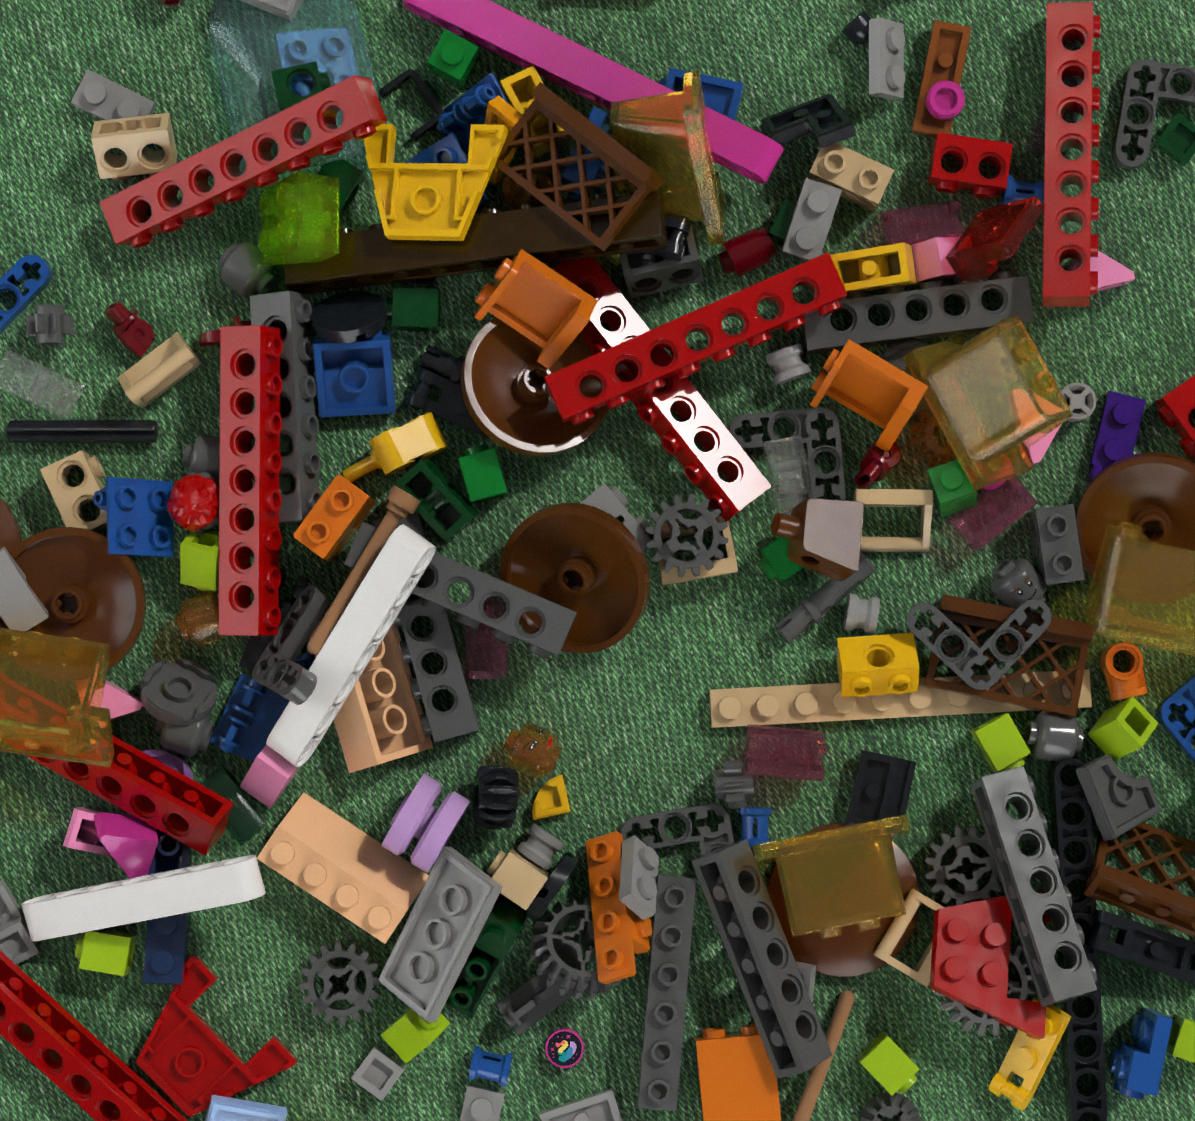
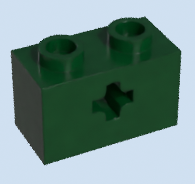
M429 457L421 459L394 484L421 501L416 511L445 542L452 539L479 514L477 509Z

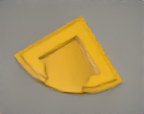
M563 774L548 780L538 791L533 803V820L571 812Z

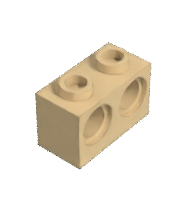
M169 113L94 121L91 140L100 179L111 178L115 181H121L133 175L149 174L152 176L176 164L177 149ZM158 144L163 149L153 151L148 149L146 145ZM111 148H119L123 150L125 154L114 155L110 153L108 150Z
M835 143L819 150L807 178L841 189L840 197L874 212L894 169Z
M81 450L40 469L66 527L83 528L95 532L107 528V510L100 509L98 518L91 522L86 521L83 516L85 505L93 501L94 493L104 487L100 478L104 477L105 473L96 456L90 457L89 453ZM75 467H81L84 471V480L79 486L71 487L67 480L68 473Z
M513 847L508 854L500 850L486 871L492 875V879L503 886L500 893L524 910H527L549 877V872Z

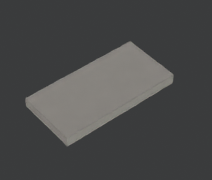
M443 846L378 981L427 1022H436L503 886L454 848Z

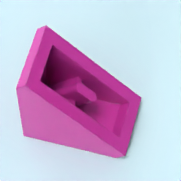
M99 812L94 815L98 839L128 877L134 878L148 875L158 844L156 828L135 816Z

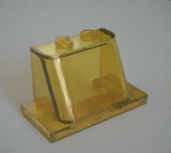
M699 71L684 73L683 91L611 102L610 115L613 134L609 136L666 179L657 190L664 202L665 215L705 222L709 245L723 244L725 235V202L719 171H714L705 125L706 104ZM615 170L616 176H620L621 174ZM630 181L617 183L618 190H625L626 195H630L632 191L638 189Z
M1018 315L1003 319L966 343L963 337H958L913 349L903 357L912 376L929 386L923 396L974 490L1024 475L1034 467L1025 450L1073 416L1054 377L1050 374L1038 352L1036 344L1030 338Z
M0 628V751L111 767L114 758L110 709L101 707L110 661L109 644L80 640L76 637L46 635L36 631L26 632Z
M907 814L753 845L755 860L758 866L777 863L792 938L819 933L820 939L843 935L842 928L857 925L858 932L881 928L880 920L906 915L892 839L909 836L910 826Z

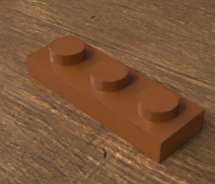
M934 20L911 133L935 137L938 132L951 133L953 119L942 121L934 118L926 108V96L930 88L939 81L949 80L960 86L972 27Z

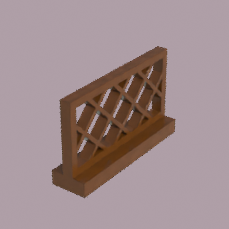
M540 82L531 93L535 97L534 101L509 132L495 166L597 247L605 251L652 189L657 192L666 179ZM541 112L548 117L549 134L531 137L530 125ZM556 124L564 131L557 132ZM575 138L577 156L559 159L558 140ZM550 141L552 160L533 163L532 144ZM524 146L526 165L510 167L503 161L512 148ZM584 146L592 153L585 154ZM603 160L606 178L587 181L586 162ZM578 163L580 182L561 186L560 166ZM552 168L554 187L536 188L534 171ZM613 169L621 175L613 177ZM527 172V180L520 173ZM630 181L638 188L627 202L615 203L614 184ZM606 185L608 205L589 208L588 188ZM580 190L582 209L565 211L563 209L562 193ZM554 194L555 202L551 200L547 195ZM609 212L610 225L599 238L591 231L590 215ZM583 216V224L575 218Z
M945 594L939 599L937 608L952 623L959 624L966 635L979 648L981 644L977 637L986 631L995 632L1016 610L1014 608ZM1024 611L1027 615L1026 620L1020 626L1016 620H1013L1009 627L1019 631L1024 639H1029L1032 635L1025 630L1033 623L1040 626L1044 620L1040 617L1041 614ZM1052 616L1050 625L1036 640L1043 654L1028 664L1020 656L1017 662L1021 669L1006 679L1001 676L998 680L999 683L989 690H978L971 686L959 685L957 683L962 680L960 677L952 682L935 680L936 666L942 660L934 652L930 651L924 687L1076 717L1089 642L1092 640L1095 625ZM942 622L939 628L935 625L932 644L935 643L938 635L943 632L945 622ZM969 627L979 628L981 630L973 634ZM1005 633L1000 635L1006 646L998 650V652L1002 654L1009 649L1014 654L1017 651L1014 645L1018 643V639L1011 642L1006 634H1013ZM945 639L941 642L942 647L946 651L945 655L949 657H956L954 652L964 646L963 642L951 649ZM1044 642L1057 645H1055L1051 649H1048ZM1062 646L1079 649L1076 665L1066 672L1063 671L1052 655L1054 651ZM984 651L982 654L989 657V659L983 665L977 664L971 669L975 672L985 664L990 668L994 664L992 660L996 657L993 654L988 656L986 651ZM1047 657L1059 676L1042 687L1030 670V667ZM1075 671L1072 684L1067 675ZM1022 672H1025L1037 690L1026 698L1016 696L1007 684V682ZM1061 679L1071 692L1068 707L1054 704L1045 692L1046 689ZM1002 686L1007 694L994 691ZM1040 694L1045 702L1032 700V698Z
M1144 822L1127 831L1126 833L1130 839L1121 843L1116 838L1104 841L1099 830L1092 871L1085 883L1083 894L1195 937V898L1181 894L1175 886L1186 881L1195 894V869L1190 870L1181 857L1183 853L1195 856V842ZM1152 839L1159 842L1166 853L1155 857L1145 841ZM1135 845L1145 861L1134 865L1124 849ZM1115 854L1124 870L1121 871L1105 865V857ZM1171 859L1181 875L1170 879L1160 865L1161 862ZM1150 867L1160 881V884L1144 880L1139 872Z

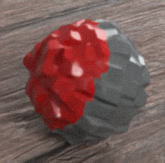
M192 472L176 481L167 501V512L171 519L182 525L184 529L199 535H203L206 530L216 527L219 524V480L210 473L202 472L195 474Z

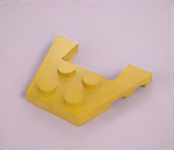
M381 124L375 127L377 132L363 139L367 154L365 156L368 168L371 170L375 187L374 193L384 235L389 240L464 241L508 136L507 127L505 125L471 124L468 162L466 164L394 163L397 128L393 124Z

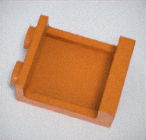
M521 249L512 261L507 257L504 259L494 274V277L497 279L494 285L487 282L475 299V302L480 305L474 318L481 321L489 312L542 347L543 349L537 362L550 370L587 325L598 300Z
M849 339L841 352L834 348L824 364L823 369L811 387L817 393L810 405L817 408L823 397L829 396L879 426L883 431L875 446L888 453L929 386Z
M337 475L294 532L293 536L318 556L333 563L377 502L342 475Z
M756 1024L740 1026L741 1032L725 1033V1028L723 1027L707 1028L702 1030V1036L694 1037L702 1104V1121H781L777 1077Z

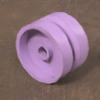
M424 773L412 793L408 792L391 821L392 826L381 846L398 856L407 850L414 838L418 839L419 842L411 855V864L428 873L471 801L453 791L445 797L439 809L435 808L433 805L442 790L441 783Z

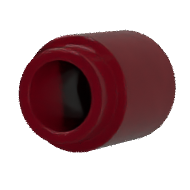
M763 227L757 231L753 228L722 243L721 248L723 252L717 254L725 273L728 275L733 272L735 277L739 278L769 263L770 258L777 255L770 235Z

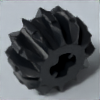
M490 764V766H480L477 775L474 777L472 813L476 825L500 830L501 828H510L514 823L518 806L519 781L517 773L513 768Z

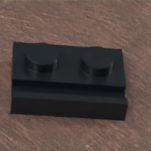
M861 750L846 816V825L901 837L916 762Z

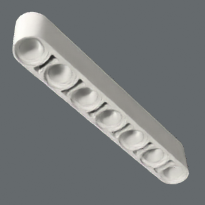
M404 524L396 528L388 538L309 668V671L317 676V683L313 693L300 705L289 701L267 738V746L294 766H302L317 748L431 562L436 546Z
M247 855L43 895L21 903L31 941H41L241 903L261 897L266 892L256 855Z

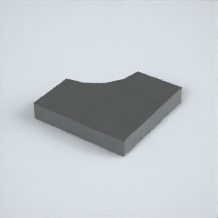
M1109 754L1099 756L1075 770L1104 841L1117 838L1161 812L1148 777L1134 778L1125 775L1116 767Z

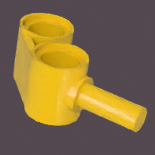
M426 413L401 427L387 430L369 440L372 448L370 455L344 469L343 476L352 483L377 468L383 470L384 475L388 476L416 462L415 458L418 461L427 457L430 458L449 446L433 413Z

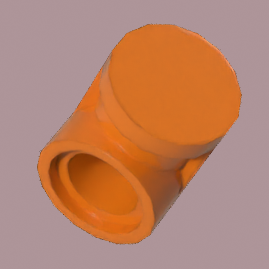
M1112 643L1106 646L1099 656V667L1105 676L1110 701L1148 693L1142 668L1144 665L1143 655L1131 643ZM1118 651H1123L1129 658V666L1123 672L1117 671L1113 666V657Z

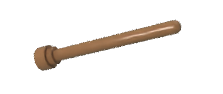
M395 485L386 498L389 500L386 508L389 510L307 644V650L312 655L319 654L401 518L406 519L409 513L413 515L421 502Z
M845 990L840 994L825 1034L833 1056L855 1000V996L850 990ZM833 1056L812 1068L793 1121L810 1120Z

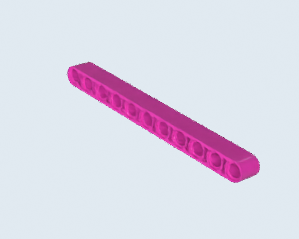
M403 0V5L414 14L525 69L534 65L539 76L757 183L766 184L784 151V148L773 139L490 0Z

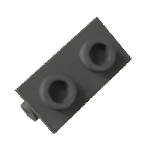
M536 974L496 1005L503 1013L502 1016L511 1028L513 1027L517 1034L520 1035L573 996V990L568 989L564 995L560 996V985L555 983L547 988L548 974L541 976Z

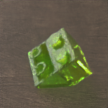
M296 172L262 190L258 205L259 212L262 214V231L258 240V246L262 252L261 264L280 265L321 262L339 254V178Z

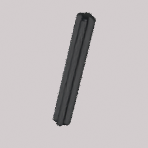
M12 420L7 425V438L11 443H154L157 441L159 434L158 424L155 420Z

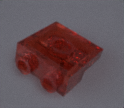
M1037 196L987 208L977 213L946 257L961 281L974 278L985 279L997 270V264L1000 260H1007L1019 250L1018 245L1025 235L1035 227L1036 219L1045 208Z

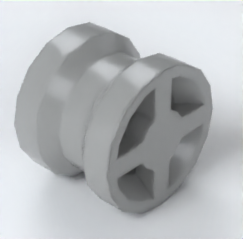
M801 343L782 348L765 356L767 363L773 366L775 385H780L811 373L809 365L803 363Z
M1075 382L1068 384L1058 391L1054 398L1053 406L1067 415L1064 419L1065 422L1075 423L1082 421L1092 414L1097 400L1091 387L1084 383Z
M849 593L844 613L843 630L852 631L858 628L863 629L866 634L874 635L879 616L880 598L871 596L869 599H860L857 594Z
M534 823L530 829V837L527 841L521 842L517 850L542 868L548 870L552 865V856L555 852L561 851L565 844Z

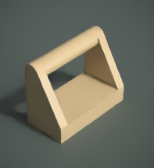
M176 332L117 378L128 398L135 405L143 409L196 369L202 362L180 333Z
M855 489L853 491V501L863 502L864 507H920V537L862 536L861 533L860 552H929L933 490Z
M718 515L716 518L717 523L724 522L728 526L721 531L722 536L728 538V543L724 544L726 558L711 560L714 567L710 571L703 565L699 566L700 575L696 577L692 574L691 569H686L682 578L678 577V568L672 567L667 573L664 572L666 562L662 559L658 561L662 586L737 573L738 567L729 522H725L721 515ZM667 523L662 526L661 541L662 539L670 538L671 529ZM683 527L678 528L681 532L679 536L695 534L692 528L689 530H685ZM707 528L704 532L711 531V528Z
M912 888L873 955L927 987L930 983L933 938L914 970L890 956L921 903L934 911L945 908Z

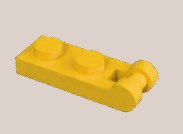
M1039 997L1033 998L1032 1000L1040 1002ZM1054 1005L1046 1006L1045 1036L1043 1039L1030 1038L1026 1036L1025 1032L1018 1029L998 1073L993 1077L989 1085V1091L998 1097L1004 1095L1012 1100L1011 1105L1023 1111L1030 1103L1072 1016ZM1014 1074L1024 1079L1020 1087L1011 1082Z

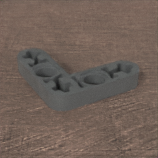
M1139 60L1127 70L1124 77L1112 148V158L1120 168L1133 170L1138 168L1147 159L1158 100L1195 107V68L1153 60ZM1142 69L1146 70V77L1152 78V81H1149L1144 86L1142 96L1130 97V93L1135 95L1139 91L1140 80L1134 78V75H1138ZM1175 75L1185 76L1190 83L1188 93H1175L1170 86L1171 78ZM1132 105L1143 107L1147 113L1145 123L1141 125L1131 123L1127 118L1128 108ZM1123 130H1125V131H1127V132H1130V133L1124 134V133H1123ZM1143 132L1144 137L1138 135L1134 142V150L1139 151L1140 155H1136L1132 161L1127 160V153L1121 152V148H1125L1130 143L1131 133Z
M819 407L740 415L733 420L729 427V432L742 449L805 445L810 498L818 499L823 497L825 493L824 484L816 486L815 479L829 480L837 477L838 485L831 483L830 493L834 497L838 496L839 500L846 501L840 427L838 418L832 410ZM818 415H823L824 421L831 422L832 427L825 431L826 442L833 439L834 447L823 445L815 449L812 448V441L817 443L820 441L818 429L811 428V423L817 421ZM787 418L793 423L794 434L790 438L780 439L774 434L773 424L777 419ZM760 419L768 420L766 432L770 441H762L763 433L752 435L750 442H744L742 436H736L735 430L741 428L742 422H748L750 428H761L762 423ZM822 452L831 454L836 462L834 470L827 474L819 472L814 465L816 455Z
M309 585L299 594L278 627V635H273L252 672V678L296 705L304 703L316 687L317 676L294 661L326 612L330 602L328 594L314 585Z
M1036 599L1026 600L1019 605L980 648L930 603L923 602L914 605L908 612L907 624L911 632L962 680L974 689L984 690L994 685L1048 628L1052 615L1050 608L1043 601ZM1028 606L1033 610L1039 606L1043 609L1040 617L1044 622L1040 626L1035 623L1031 624L1025 631L1032 636L1025 641L1021 633L1009 627L1013 620H1016L1020 626L1027 618L1024 610ZM928 609L932 611L934 615L931 621L938 628L942 622L949 626L948 629L938 635L934 644L927 640V637L933 635L927 627L924 626L919 630L914 626L917 621L914 613L917 610L923 613L927 612ZM1005 633L1013 634L1018 639L1017 651L1009 656L1000 654L996 649V640ZM948 635H957L963 641V651L956 657H948L941 650V642ZM987 648H990L997 659L1005 662L1004 666L998 669L994 663L987 671L990 676L987 682L979 679L977 682L972 681L971 677L974 672L971 666L974 663L980 666L983 665L989 657L982 653Z
M706 803L634 816L623 823L620 831L624 841L627 839L626 832L632 831V824L639 823L641 829L653 828L650 820L658 818V832L662 841L654 842V834L644 836L642 839L645 845L653 849L698 841L700 853L703 856L716 847L734 843L728 812L716 803ZM711 809L714 810L716 815L723 816V822L717 824L718 830L711 831L708 825L697 826L700 834L691 836L692 823L687 815L688 813L696 812V820L706 818L708 815L707 811ZM678 816L685 821L686 830L681 837L671 838L665 833L664 823L669 817Z

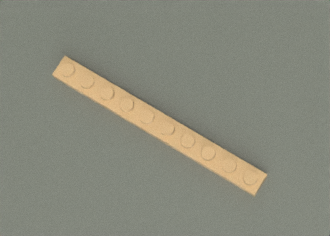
M1090 669L1084 670L1078 708L1092 707ZM1056 671L1032 672L1042 687L1059 676ZM1075 671L1067 675L1072 684ZM1013 673L1003 674L1002 676L1006 679ZM1021 673L1007 682L1018 697L1026 698L1037 691L1025 673ZM973 675L971 678L974 682H977L979 679L987 682L990 676ZM959 676L934 677V679L952 682ZM919 678L918 692L900 695H870L866 697H841L839 683L709 690L711 728L1031 711L1036 709L924 687L925 678ZM1062 679L1045 690L1054 704L1069 706L1071 692ZM961 680L957 683L959 685L969 686L964 680ZM997 681V682H996L994 685H992L990 688H992L993 686H995L996 684H998L999 681ZM1002 686L994 691L1007 694ZM1040 694L1032 698V700L1045 702Z

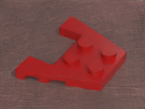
M1042 888L1034 891L1041 894ZM1006 896L940 908L934 911L929 988L973 1010L978 1009L1006 1026L1017 1028L1025 1032L1026 1036L1030 1038L1043 1039L1045 1036L1046 1006L1042 1007L1041 1003L1036 1001L1007 997L1011 920H1013ZM1043 914V924L1046 925L1051 922V917L1048 914Z
M195 953L188 959L185 965L184 985L174 986L160 1017L157 1019L136 1060L140 1068L188 1117L207 1109L211 1095L231 1097L294 1066L298 1062V1059L274 1036L245 1063L191 1008V1005L219 978Z

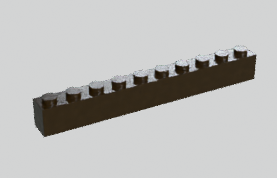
M636 190L632 191L630 195L615 197V203L627 202ZM652 190L605 251L597 247L547 206L540 207L537 204H523L518 206L517 210L504 212L499 209L482 210L480 215H474L464 241L389 240L384 235L382 223L370 225L367 230L360 231L340 228L333 230L332 234L317 236L313 233H302L296 235L295 239L283 241L285 284L291 291L303 294L497 270L506 257L512 261L521 249L545 264L668 248L664 202L659 192H653ZM599 194L594 196L592 200H589V208L608 205L607 194ZM563 199V209L567 212L582 209V203L574 199ZM609 212L590 215L591 231L600 238L610 225ZM583 216L575 218L583 224Z

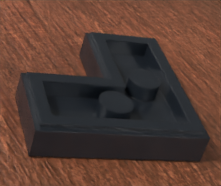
M830 93L761 120L766 135L779 144L810 133L821 149L856 136L852 121Z

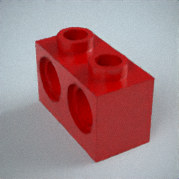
M938 132L933 139L927 184L936 185L935 190L943 193H958V189L973 191V196L978 198L994 199L996 195H1001L1007 188L1013 143ZM947 156L955 158L960 166L959 171L956 173L946 172L942 168L941 159ZM982 162L991 163L996 168L997 176L993 179L983 177L979 172V164Z

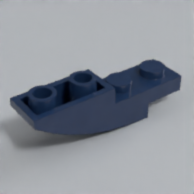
M156 829L158 844L148 875L191 867V848ZM190 912L147 920L143 982L145 984L184 985L186 948L189 945Z

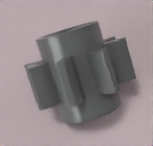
M48 304L35 306V316H26V334L30 335V337L36 336V345L38 346L65 345V335H74L73 316L64 314L63 305Z
M743 760L724 761V771H715L717 800L726 799L728 809L746 808L747 798L756 797L754 769H745Z

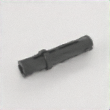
M860 553L858 572L842 582L831 578L808 598L805 596L798 601L799 605L774 625L775 629L790 644L814 622L816 624L823 620L822 616L830 608L841 601L870 575L874 574L877 571L867 557L865 558L863 553Z

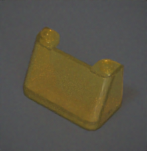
M1121 522L1119 526L1107 524L1084 606L1091 629L1106 638L1195 656V551L1149 542L1147 536L1141 533L1142 528L1132 523Z

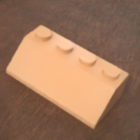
M319 621L309 639H311L312 635L314 634L315 630L317 629L321 621ZM394 622L334 718V724L349 773L433 748L430 736H425L420 719V715L423 714L419 699L415 700L410 683V678H412L409 664L404 661L400 647L401 636L398 626L395 627Z
M303 792L278 825L257 857L258 860L384 944L389 940L429 877L427 873L412 865L400 855L397 856L382 847V843L305 792Z

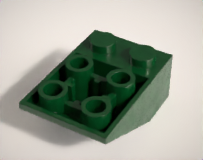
M499 894L445 1004L473 1018L527 917L523 908Z

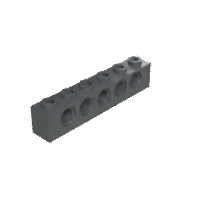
M1007 271L994 274V280L981 282L979 276H969L957 279V285L943 287L942 281H931L919 284L920 290L905 291L904 286H893L881 289L882 295L867 296V291L849 292L845 299L840 301L842 306L840 309L822 317L818 311L804 317L807 322L801 326L804 354L831 352L834 348L842 350L849 339L862 347L908 340H922L1028 326L1034 321L1028 275L1017 277V271ZM982 294H994L999 300L998 310L989 311L985 309L981 303ZM813 297L806 299L807 304L812 302ZM944 299H957L962 306L961 314L952 316L946 313L943 307ZM913 302L920 304L925 312L924 319L920 321L911 320L906 314V305ZM874 307L883 309L887 315V323L882 326L872 324L868 318V310ZM837 312L844 313L850 320V327L844 331L836 330L830 323V316Z
M283 291L250 296L251 325L279 328L280 337L283 342V351L280 356V376L283 388L280 394V415L282 417L280 454L282 457V467L279 472V491L282 496V505L279 510V525L302 523L322 496L319 491L318 475L321 461L317 453L316 439L319 424L315 415L314 404L317 387L313 378L312 359L314 352L310 332L312 307L309 302V296L303 293ZM286 326L287 334L283 339L282 332L284 327ZM288 364L289 372L288 375L285 377L284 370L286 365ZM290 401L291 411L289 415H287L286 408L287 404ZM292 439L293 449L290 453L288 446L290 440ZM294 477V479H295V488H294V490L292 491V490H291V480H292V478Z
M416 510L413 515L409 513L406 519L401 518L396 528L404 524L428 541L421 515ZM383 518L373 521L374 526L378 528ZM429 567L424 571L419 580L423 588H428L433 584L435 580L434 571ZM420 597L416 601L407 600L394 620L395 627L402 625L406 640L400 641L402 655L405 663L412 662L416 677L410 678L415 700H423L426 711L425 714L420 715L425 736L432 735L435 743L478 731L480 726L447 608H444L442 614L421 606L423 598ZM420 616H428L434 624L433 632L426 638H419L413 631V623ZM432 652L440 654L444 660L442 671L436 675L427 673L423 667L424 658ZM441 689L449 690L454 696V705L446 712L438 710L433 703L435 693Z
M362 521L344 564L346 566L354 568L377 527ZM435 552L427 566L434 571L435 580L433 584L428 588L415 586L412 594L423 598L421 606L440 614L443 613L444 608L457 612L459 615L456 621L478 629L480 623L494 628L492 636L510 644H513L515 639L518 638L530 644L527 651L549 660L551 653L559 656L577 612ZM456 582H465L470 587V597L464 603H454L449 597V589ZM491 597H500L506 603V611L500 618L492 619L485 614L484 605ZM527 612H535L542 619L540 630L534 634H527L520 628V618Z
M1024 766L980 777L970 787L1041 1006L1045 1007L1096 991V970L1093 963L1087 960L1083 948L1085 942L1084 933L1081 926L1075 923L1071 911L1072 897L1068 888L1062 884L1058 872L1060 861L1056 851L1050 847L1046 835L1048 832L1047 821L1043 813L1038 811L1034 799L1036 789L1032 778L1026 774ZM1006 803L1016 807L1018 819L1008 815ZM1018 840H1023L1029 845L1030 856L1020 852ZM1031 876L1036 877L1041 882V894L1032 889L1030 884ZM1044 913L1053 919V931L1048 930L1044 926L1042 921ZM1056 951L1061 952L1065 956L1067 961L1065 969L1057 965L1055 961Z
M744 839L719 847L691 861L777 1079L805 1073L833 1056L748 840Z
M658 872L656 913L653 915L652 923L653 933L651 935L637 1097L638 1108L677 1111L697 880L695 875Z

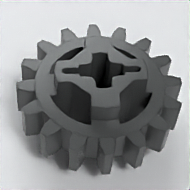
M690 494L687 502L682 503L679 495H674L673 506L670 507L666 502L662 501L659 506L663 513L659 515L652 512L649 516L656 525L655 527L645 528V533L653 536V540L646 543L645 546L646 549L656 548L658 553L655 554L652 561L655 563L663 559L666 562L664 572L667 573L672 567L678 568V577L682 578L686 569H691L692 574L696 577L700 575L699 566L703 565L709 571L714 567L710 560L712 556L718 559L723 557L724 554L717 547L718 545L728 543V538L720 536V531L728 526L727 523H717L716 518L721 513L720 509L713 510L712 512L707 510L709 505L707 498L698 505L695 504L694 494ZM685 510L693 511L701 516L696 520L686 519L678 512ZM666 521L671 529L670 539L665 544H662L661 529ZM679 527H683L685 530L692 528L695 531V535L692 537L694 545L687 541L682 544L678 541L677 538L681 534L678 529ZM710 527L712 541L707 551L702 543L703 532ZM676 552L689 553L695 560L681 561L675 559L672 555Z
M954 826L953 836L951 837L944 832L939 833L942 841L940 845L929 843L928 846L934 851L933 857H923V861L931 865V870L923 873V876L927 879H934L935 882L929 888L932 893L940 890L943 891L940 901L946 904L951 898H954V906L964 904V901H968V903L976 902L980 897L982 900L991 899L988 894L991 889L1001 892L1002 888L996 883L997 878H1000L990 846L987 843L988 839L985 831L979 837H976L975 827L969 826L966 834H963L959 826ZM968 842L979 845L987 855L976 856L971 853ZM952 847L953 853L947 863L940 864L944 853L948 848ZM962 858H965L968 862L979 864L974 865V868L968 869V876L966 877L960 872L953 871L956 867L962 865ZM989 871L984 884L978 887L977 882L983 872ZM953 878L957 880L962 893L950 889L943 880Z
M337 940L332 951L326 944H323L320 947L321 957L314 953H311L308 957L313 966H303L300 972L308 976V980L300 982L298 985L300 989L308 990L309 992L302 1002L303 1004L313 1002L316 1005L311 1013L313 1016L321 1011L326 1013L325 1023L329 1024L334 1016H338L340 1025H345L348 1015H351L358 1022L362 1018L360 1009L363 1008L365 1011L371 1012L374 1007L369 999H379L381 996V992L374 989V985L380 984L378 981L380 976H374L373 971L380 964L379 962H372L370 964L367 962L366 959L370 954L368 949L358 954L356 952V942H353L348 949H344L342 941ZM337 957L351 959L348 965L338 966L328 960ZM361 969L366 977L365 993L358 986V973ZM349 970H352L353 972L348 977L349 980L346 983L349 990L343 987L333 995H330L329 993L334 988L333 985L336 982L332 976L335 975L339 978L343 974L346 975ZM317 973L324 981V992L321 996L316 988ZM335 1000H347L350 1004H354L345 1008L331 1006Z

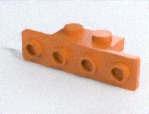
M618 831L586 841L598 981L602 984L634 976L636 974L634 952L641 954L651 951L650 936L653 933L650 918L642 920L619 900L623 836Z

